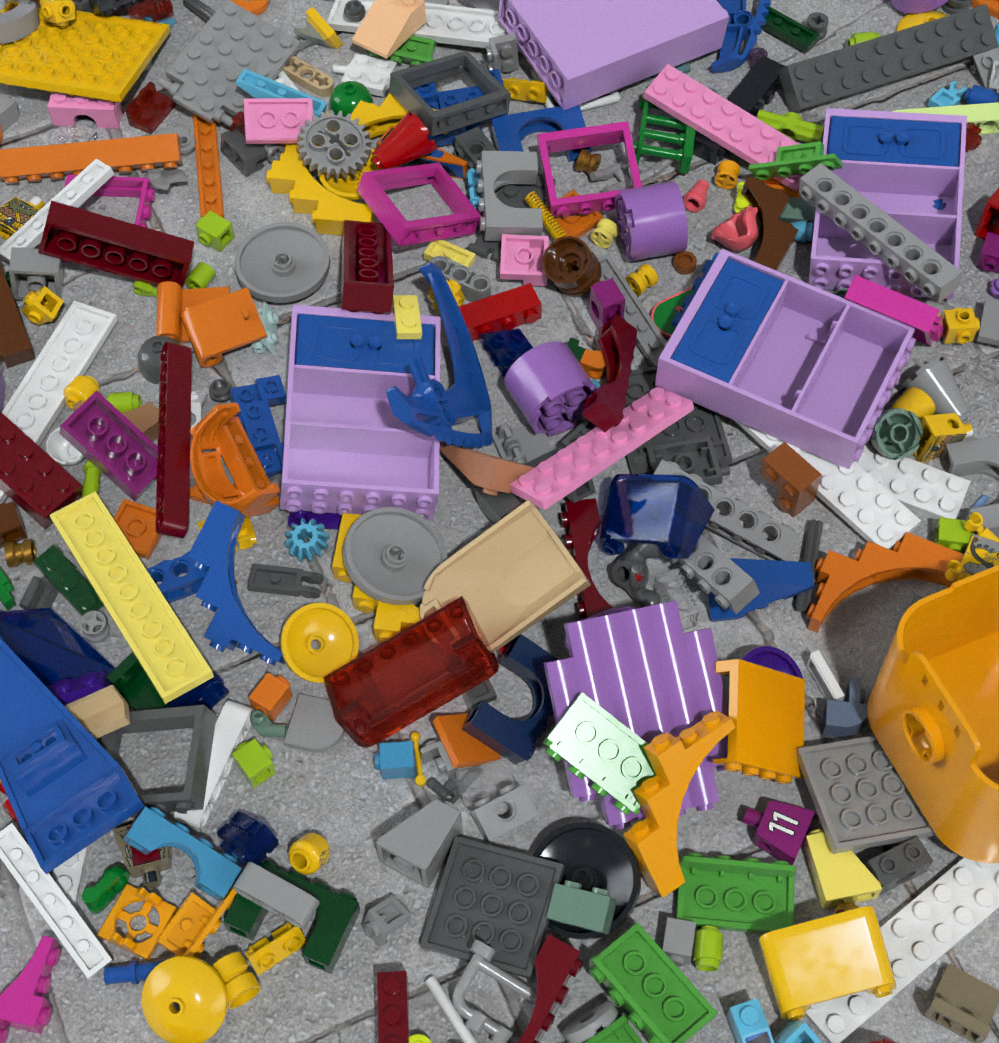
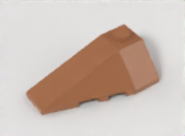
M440 442V451L474 485L483 487L482 492L497 496L498 491L509 494L511 492L509 484L535 468L461 446L456 447L453 444L447 445V443Z

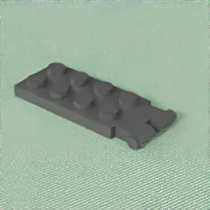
M537 174L535 185H504L496 197L503 204L510 207L530 208L524 198L530 192L535 191V194H538L537 197H540L539 200H542L541 202L545 205L547 195L543 175ZM479 226L477 230L478 239L475 244H469L468 251L485 258L491 253V260L501 263V241H484V231H480Z

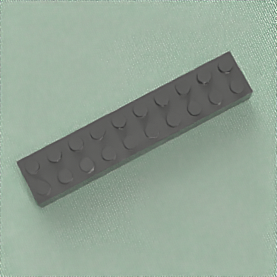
M985 4L787 65L779 70L778 74L790 112L797 113L972 58L974 55L997 48L999 45L987 5Z

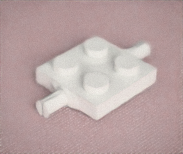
M358 53L354 55L351 63L347 66L336 63L333 65V73L344 75L341 83L357 81L362 83L370 91L371 95L383 97L386 90L390 88V73L397 70V62Z

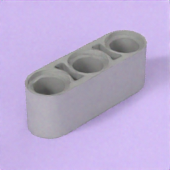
M435 256L429 261V263L431 262L440 267L447 281L452 279L461 285V291L467 301L474 302L491 296V279L487 275L444 256Z
M248 862L233 886V889L241 896L301 929H305L320 904L312 895L251 862Z

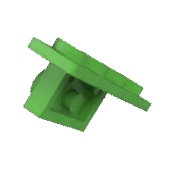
M412 35L387 59L397 62L399 65H402L403 62L410 63V66L436 60L432 59L436 41ZM365 49V51H366V52L369 54V56H371V57H376V58H380V59L384 58V57H382V56H380V55H377V54H375V53H373V52H371V51Z
M819 141L778 147L776 161L749 165L748 170L755 178L768 180L771 177L786 178L795 174L805 175L820 163L829 170L834 171V169L843 168V162L836 154L823 155L824 145Z

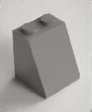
M435 799L385 833L376 842L380 863L429 889L450 854L455 836L460 837L462 834V820L459 808L451 802L445 801L443 803Z

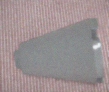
M944 356L930 361L917 370L913 381L908 378L903 383L905 390L910 387H916L927 393L935 404V415L956 413L962 423L968 419L966 416L969 412L968 407Z

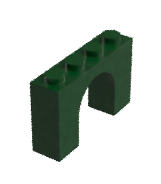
M254 860V864L307 892L320 902L316 909L317 923L302 953V957L306 964L332 974L359 916L360 907L356 901L357 899L346 892H341V894L330 891L331 888L322 882L315 881L314 884L304 880L305 877L297 872L289 871V873L281 871L276 864L264 860L262 863ZM237 893L223 923L227 931L253 941L268 910Z

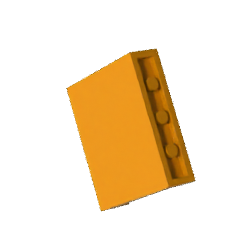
M741 659L716 661L715 673L730 677L728 717L732 719L735 729L728 734L727 758L713 759V764L724 766L725 771H742V775L746 776L759 775V779L775 780V783L791 784L792 779L804 778L797 761L796 750L797 748L804 747L805 679Z

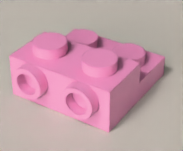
M502 234L500 279L523 280V285L531 283L532 286H547V280L550 279L543 270L542 259L545 250L549 246V236Z

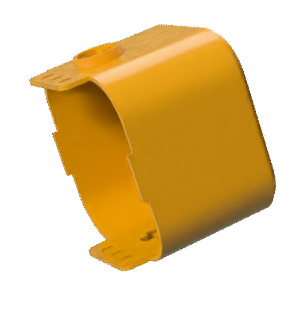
M999 565L954 582L951 587L924 597L907 609L900 620L867 705L868 720L875 737L936 836L956 854L981 863H999Z

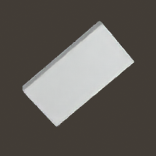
M817 650L810 653L806 666L825 700L843 701L845 695L820 651Z

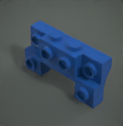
M499 69L488 71L503 85ZM435 81L413 88L431 108L436 110L486 95L478 86L437 92Z
M280 375L259 378L255 380V384L231 388L229 394L231 403H238L241 409L234 417H239L268 479L282 473L284 442H280L269 407L285 403L286 393Z

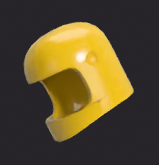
M916 387L908 388L891 407V409L900 408L913 412L920 422L924 416L934 415L936 410L932 398Z

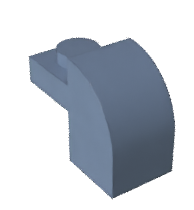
M850 677L846 687L845 702L826 701L823 710L822 736L845 738L857 734L863 728L868 717V704H864L865 689H861V678Z

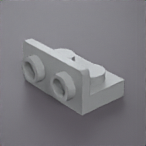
M515 33L489 38L490 48H486L488 61H491V63H488V70L499 69L500 74L519 70Z

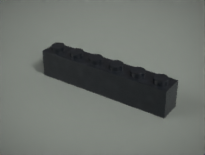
M763 55L727 100L751 115L757 116L759 110H763L764 105L772 101L778 88H782L778 71L784 68L785 65ZM698 133L694 138L693 155L713 165H716L721 158L724 159L729 150L701 133Z

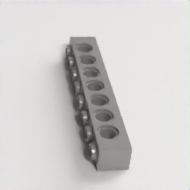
M822 163L800 178L799 194L805 201H809L821 214H825L839 228L847 231L854 240L861 242L873 255L880 257L891 269L899 272L906 281L913 283L925 296L939 303L959 288L962 271Z

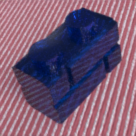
M239 811L229 820V824L226 823L217 831V836L222 841L219 845L226 854L234 856L241 864L247 861L259 865L267 857L266 853H271L279 845V840L265 824Z

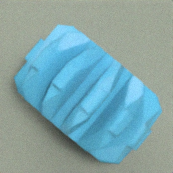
M301 518V525L299 526L292 523L291 526L294 531H286L288 540L285 541L286 547L290 549V555L292 557L297 556L301 562L306 557H308L309 562H313L314 555L322 558L321 550L328 549V544L325 541L329 539L328 533L324 532V525L321 523L317 525L316 520L313 518L308 524L303 518ZM309 538V542L305 543V539Z

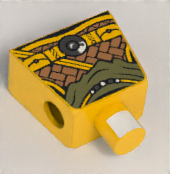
M34 196L28 203L18 197H14L1 206L0 237L7 241L45 206L44 202L37 196Z
M956 413L924 416L921 420L923 435L920 436L918 443L920 446L913 455L916 461L921 463L940 458L946 444L961 442L966 438L972 437L973 428L970 423L963 424Z

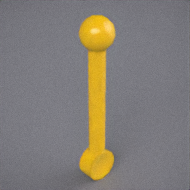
M414 731L411 733L410 739L414 744L417 769L415 783L417 786L423 787L426 784V778L422 773L419 748L421 735L419 732Z

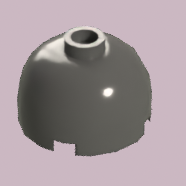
M153 336L147 339L139 349L137 358L140 373L145 380L153 384L160 382V355L164 343L168 341L180 344L169 336Z

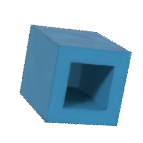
M413 741L379 743L380 753H375V769L381 770L382 779L415 777Z

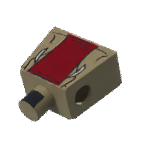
M131 825L113 829L126 867L132 878L143 876L145 888L160 886L162 884L160 871L172 868V847L157 848L145 855L122 840Z

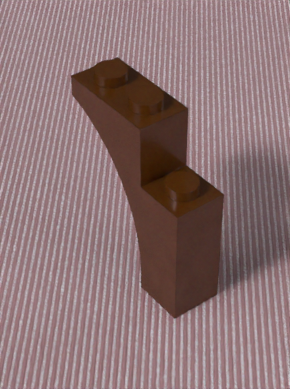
M748 176L741 194L752 207H757L758 209L756 216L761 235L759 252L754 262L777 271L799 231L791 223L780 220L788 205L790 196L786 195L781 189H774L766 185L761 179Z

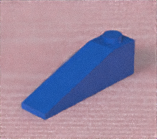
M729 558L754 579L760 593L735 614L729 607L726 610L723 609L715 600L716 596L710 592L708 597L711 622L740 619L746 616V613L758 608L761 610L769 607L770 603L777 600H786L813 589L814 581L811 562Z

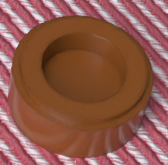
M684 251L674 256L673 268L677 273L688 275L696 269L697 258L693 253Z

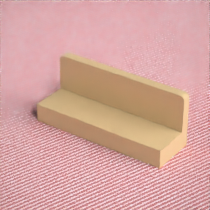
M114 685L105 687L65 705L66 709L95 739L130 724L129 705Z

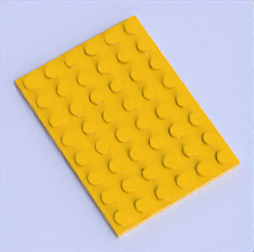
M9 0L0 13L14 9L19 2ZM38 5L40 24L37 29L22 39L0 44V83L8 86L15 85L28 89L65 93L72 96H84L91 99L97 98L111 102H122L170 34V24L111 15H94L91 12L75 10L74 20H69L67 25L55 26L52 22L43 21L41 5Z

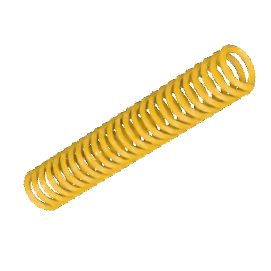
M535 191L530 192L524 198L525 202H527L530 208H542L544 227L552 235L554 241L562 236L565 237L567 233H564V230L558 225L554 216H552L550 211H547L548 208H545L546 205H543L542 200H539L538 194H535Z

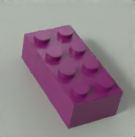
M97 390L60 425L59 434L134 502L157 480L158 446Z

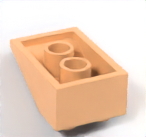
M375 0L353 36L352 43L387 59L426 23L425 1Z

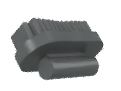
M36 576L32 577L19 604L24 609L22 618L27 621L43 623V620H46L47 614H49L52 603H54L59 591L45 576L41 579Z

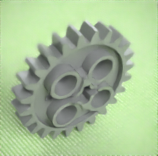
M330 110L328 116L321 111L320 118L313 114L312 121L306 119L305 126L300 127V134L297 136V150H299V158H303V165L310 164V172L317 169V176L322 175L323 172L326 173L327 179L330 178L331 174H334L336 180L339 179V174H343L346 179L348 178V172L356 175L357 168L363 170L364 163H368L369 156L371 155L372 140L369 139L370 133L365 132V124L358 126L359 119L350 120V113L346 117H342V111H339L338 115H334L333 110Z

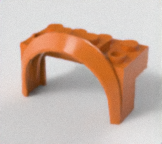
M238 403L217 404L190 430L192 435L190 462L196 484L206 500L213 506L217 500L240 511L246 517L269 514L280 505L277 494L281 491L276 483H270L239 417H234L241 411ZM208 449H215V450H217V451H214V452L202 453L203 450H208ZM221 455L224 458V463L228 467L234 479L235 486L238 488V490L231 484L228 477L226 476L221 461Z

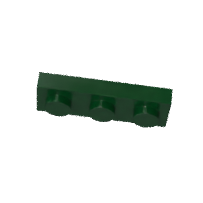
M767 7L769 15L764 17L766 24L760 26L762 29L805 53L819 41L820 34L772 7Z
M54 544L33 561L38 570L81 617L89 611H99L104 606L93 587Z

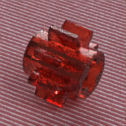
M970 122L967 123L965 152L975 150L982 141V137L979 135L982 129L975 124L972 125Z

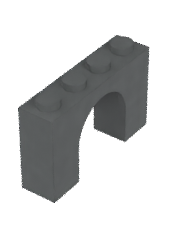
M560 446L525 465L536 467L539 463L547 460L564 447ZM590 479L566 497L573 503H576L596 493L593 479ZM479 486L474 489L480 510L494 524L522 505L518 501L520 497L511 492L508 494L498 491V495L495 496L483 493V487Z

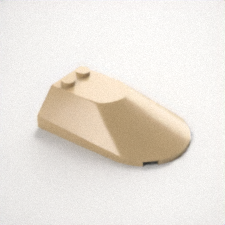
M527 500L433 571L423 588L425 591L422 604H420V617L427 635L441 649L460 657H479L500 649L591 584L535 505L530 500Z

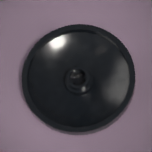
M571 823L551 832L535 849L532 856L564 864L565 870L561 885H564L565 880L582 884L581 890L592 892V888L596 887L610 891L609 897L614 898L617 902L609 934L623 925L632 914L640 895L641 872L634 853L627 842L616 832L596 823ZM550 920L548 928L572 939L592 940L606 936L603 933Z

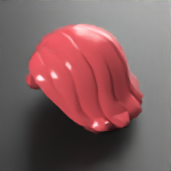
M748 206L744 210L733 214L729 220L713 228L710 235L711 240L715 239L734 252L747 250L753 245L759 235L755 217L758 212L757 207Z

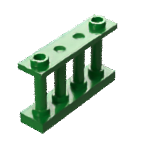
M640 95L638 108L642 109L638 140L633 142L637 165H639L641 154L675 159L676 162L680 163L679 172L688 174L693 156L695 129L678 119L647 114L648 108L662 109L644 99L643 95ZM646 123L678 128L684 133H680V135L645 129ZM646 138L678 144V147H682V149L677 151L644 145L643 141Z

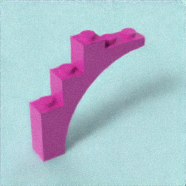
M42 935L33 957L19 977L0 994V1043H6L8 1037L7 1026L41 1034L43 1027L49 1024L52 1009L49 1002L42 996L43 994L46 995L50 988L51 978L49 976L53 966L58 964L61 956L60 946L54 938Z

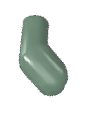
M255 710L250 715V723L260 736H286L287 724H273L269 717L261 710Z

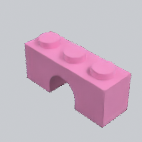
M51 92L47 106L54 126L75 127L78 115H87L94 119L97 128L119 129L123 114L120 102H111L97 98L91 99L78 95L72 96L59 92Z

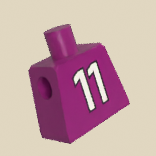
M770 800L764 813L748 807L742 823L757 829L753 839L754 845L777 860L786 861L789 865H793L815 812Z

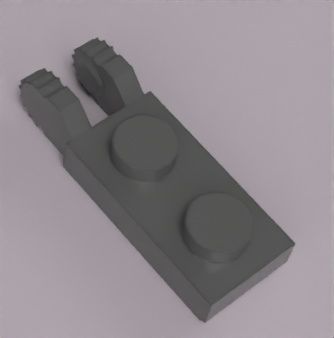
M253 563L247 588L248 591L297 597L301 595L305 598L316 599L320 598V589L313 586H304L302 582L322 584L324 576L299 568Z

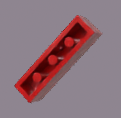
M531 283L459 306L472 341L489 338L494 334L510 331L515 327L534 323L542 319V304Z

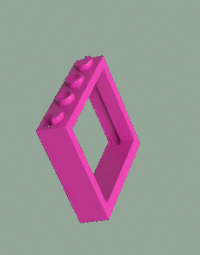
M628 121L537 134V148L549 211L552 216H563L564 218L573 214L585 215L594 211L614 210L615 195L619 194V190L557 199L548 153L624 142L633 188L642 187Z
M439 162L363 172L357 189L398 246L473 235L480 223V217H482ZM432 184L454 214L407 221L384 190Z
M67 175L64 187L78 175ZM112 176L91 195L140 198L135 224L148 228L147 220L151 219L152 215L150 205L151 201L155 200V189L151 188L149 178Z
M854 276L844 297L849 301L916 328L912 338L926 345L932 346L934 341L938 342L944 331L939 309L860 276Z

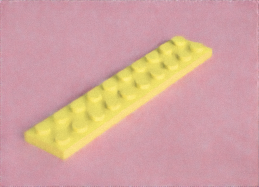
M96 491L49 515L52 523L165 704L214 677L209 665Z

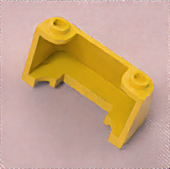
M871 906L860 907L774 930L759 938L762 958L781 1020L788 1018L789 1021L802 1019L806 1016L805 1012L814 1004L867 991L868 994H874L876 998H882L892 994V990L896 989V981L875 910Z

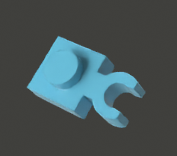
M953 81L950 83L949 90L942 87L929 99L928 106L959 105L960 99L964 97L967 87L957 90L955 89L957 81Z

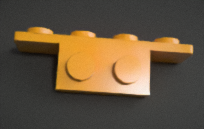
M234 885L230 887L226 896L219 900L214 908L193 892L189 893L156 942L175 956H193L197 958L205 948L203 941L207 935H213L222 923V920L219 918L225 909L229 911L237 893L233 889Z

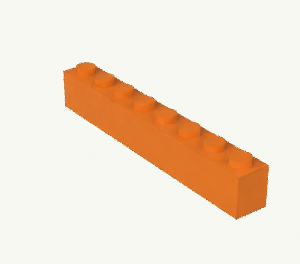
M177 133L2 149L0 150V180L4 181L5 184L19 183L18 180L27 179L28 182H39L43 177H50L51 180L64 179V175H79L95 159L111 167L113 171L118 170V173L121 174L131 173L132 169L141 168V171H149L154 169V167L163 166L164 169H175L177 165L183 164L180 136Z

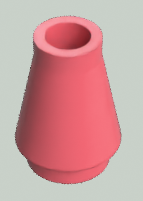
M698 180L685 194L684 206L687 210L698 212L705 207L709 189L707 181Z

